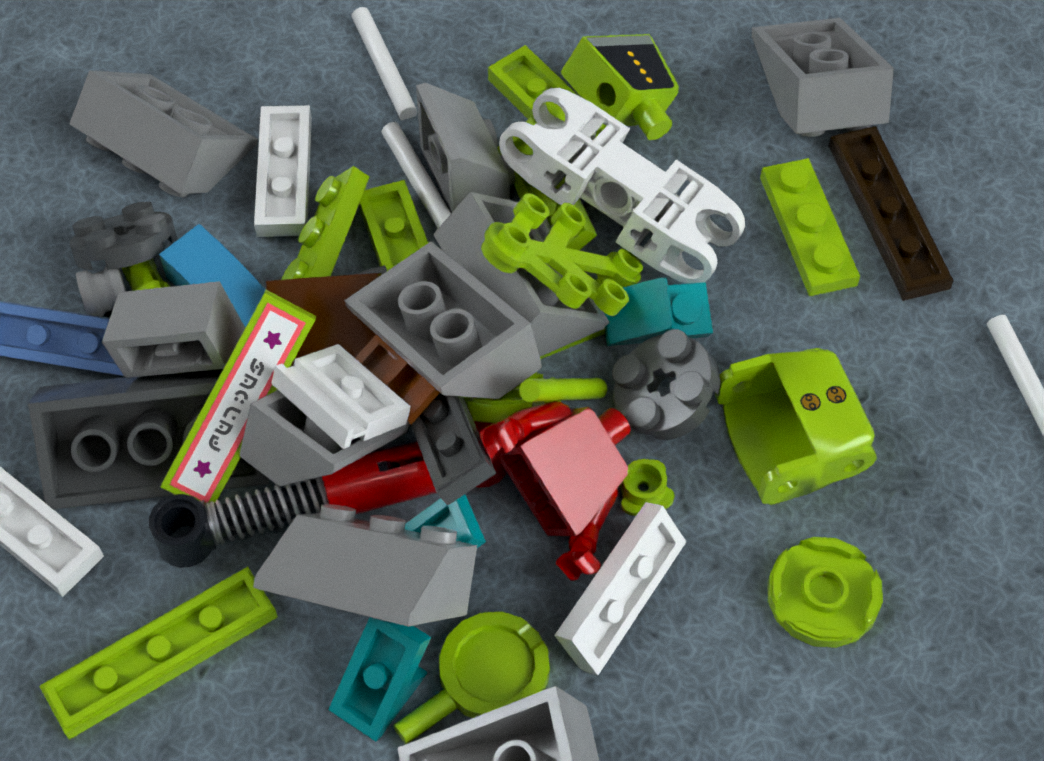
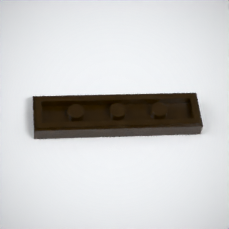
M873 126L831 136L828 146L902 300L905 301L950 290L954 280L877 127Z

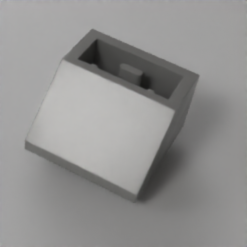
M220 281L118 292L102 343L125 378L215 370L224 368L245 326Z

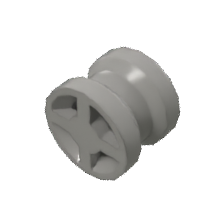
M105 266L103 271L91 273L87 270L75 273L87 315L103 317L105 313L113 310L118 292H127L120 268L107 270V266Z

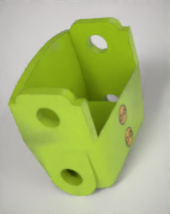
M813 348L798 352L766 354L730 364L729 369L719 374L718 394L714 393L718 404L723 405L727 431L738 460L751 483L758 491L763 504L773 505L810 494L836 481L860 474L877 460V455L872 447L875 436L874 430L834 352L828 349Z

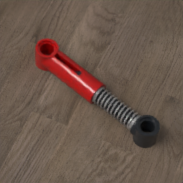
M474 421L479 433L483 428L494 424ZM415 441L367 454L333 474L313 478L311 481L297 482L293 486H290V484L284 485V488L281 489L275 484L274 491H270L268 487H265L262 494L256 489L255 496H250L246 492L243 499L236 494L235 501L232 502L230 498L226 497L224 504H221L219 500H216L215 503L211 501L210 504L208 502L205 504L204 500L198 501L194 497L185 494L170 495L160 500L153 507L149 516V529L162 558L172 566L185 568L203 562L210 555L211 550L216 549V545L218 546L219 543L223 544L229 539L233 542L237 534L243 539L245 532L253 536L256 529L263 534L264 527L267 526L271 531H273L275 524L283 528L284 522L288 521L290 525L299 514L321 513V506L323 504L356 509V514L437 492L419 445ZM496 454L491 460L496 474L476 487H490L499 483L506 475L507 471ZM181 527H194L189 534L183 537H171L172 533Z

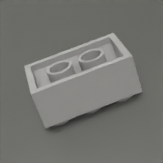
M89 70L70 121L71 126L87 135L86 141L90 145L101 150L113 151L123 158L122 164L125 167L138 173L151 175L160 181L159 187L163 191L183 198L187 197L188 194L208 193L258 142L257 138L151 74Z
M470 192L433 235L446 254L531 323L539 356L541 357L604 329L609 321L604 312L596 306L591 298L588 297L577 309L570 308L562 303L552 290L526 269L518 268L514 273H505L488 262L481 250V244L485 240L484 233L494 222L510 223L515 216L513 208L518 202ZM547 218L537 229L530 230L529 237L531 240L543 242L551 228ZM553 269L557 274H559L561 277H563L560 273H558L555 269Z
M432 241L344 300L347 308L442 395L500 399L542 368L531 323Z
M323 504L321 506V513L299 514L294 518L254 579L253 588L409 627L467 615L477 545L456 541L457 531L422 526L421 533L405 530L406 520L401 518L371 515L369 522L355 519L356 509Z

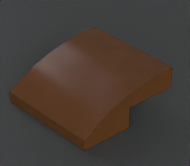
M382 273L266 281V290L316 316V320L295 359L337 344L355 358L376 334L347 308L344 300L374 281Z

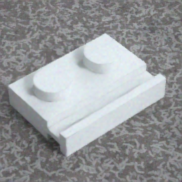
M339 344L296 358L294 366L286 368L283 364H279L274 368L271 384L343 449L350 447L351 441L359 437L365 441L407 423L411 406Z

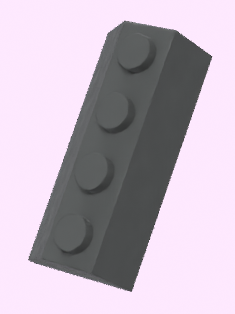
M223 369L116 378L40 387L29 401L28 407L45 503L52 509L175 495L160 486ZM240 458L224 489L269 484V478Z

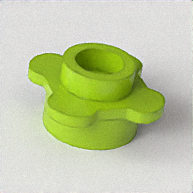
M638 459L628 465V475L618 486L623 496L621 508L626 514L636 516L645 502L663 505L665 509L673 504L675 494L672 489L667 487L666 467L662 462L655 459ZM646 484L649 489L641 491L638 486Z

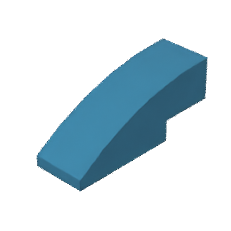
M198 224L159 254L166 278L175 286L220 281L245 327L247 326L266 289L202 225Z

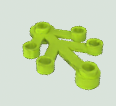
M526 193L513 208L515 216L510 223L494 222L484 233L485 240L481 244V250L491 265L505 273H514L518 268L526 269L552 290L562 303L573 309L579 308L589 297L601 311L615 316L629 302V296L623 287L637 284L641 280L640 273L643 270V265L638 257L626 249L610 252L607 256L565 247L569 239L574 238L587 223L584 214L570 203H563L551 216L553 225L543 242L531 240L529 233L531 229H537L549 216L550 211L539 197L530 193ZM553 269H555V270H556L558 273H560L563 277H561L559 274H557ZM585 272L595 273L602 284L600 285Z

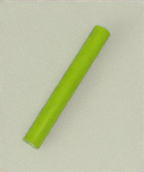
M601 378L526 379L521 383L519 393L521 398L527 402L586 400L603 398L607 393L608 387Z

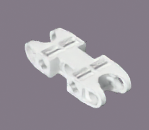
M561 88L545 90L533 103L532 111L537 124L533 126L527 122H515L502 133L499 141L500 152L507 164L525 181L560 205L563 203L574 205L579 198H582L624 227L616 240L617 244L654 269L685 284L706 282L714 273L718 264L717 256L708 243L711 242L717 246L725 247L733 245L744 231L745 218L741 209L718 187L678 160H675L666 172L623 144L630 130L629 127L593 103L568 90ZM546 102H553L560 106L565 113V121L550 114L547 110ZM603 124L606 125L602 132L596 137V131ZM513 136L522 139L533 149V155L521 153L513 143ZM566 176L565 183L559 189H556L557 184ZM688 180L690 182L689 185L685 188L681 195L678 196V190L685 183V181ZM718 214L724 216L730 221L733 231L728 232L719 228L711 221L710 215ZM651 231L653 233L652 237L644 247L640 246L639 244ZM685 251L699 259L704 269L697 270L687 265L682 257V252Z

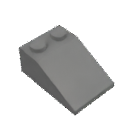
M841 18L752 27V39L779 114L796 134L815 137L824 134L826 130L845 128L856 131L869 128L871 125L889 123L894 68Z
M557 686L397 748L399 761H599L587 706Z

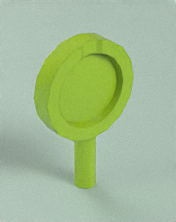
M502 611L483 612L461 621L447 635L439 655L440 683L443 690L399 720L393 727L402 741L408 744L456 709L465 716L474 718L545 690L550 675L549 653L539 632L531 627L523 618Z

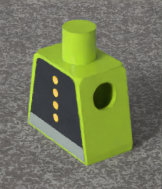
M650 34L583 36L561 70L563 77L582 98L593 103L624 125H638L648 140H656L664 136L672 127V121L665 111L677 96L679 85Z

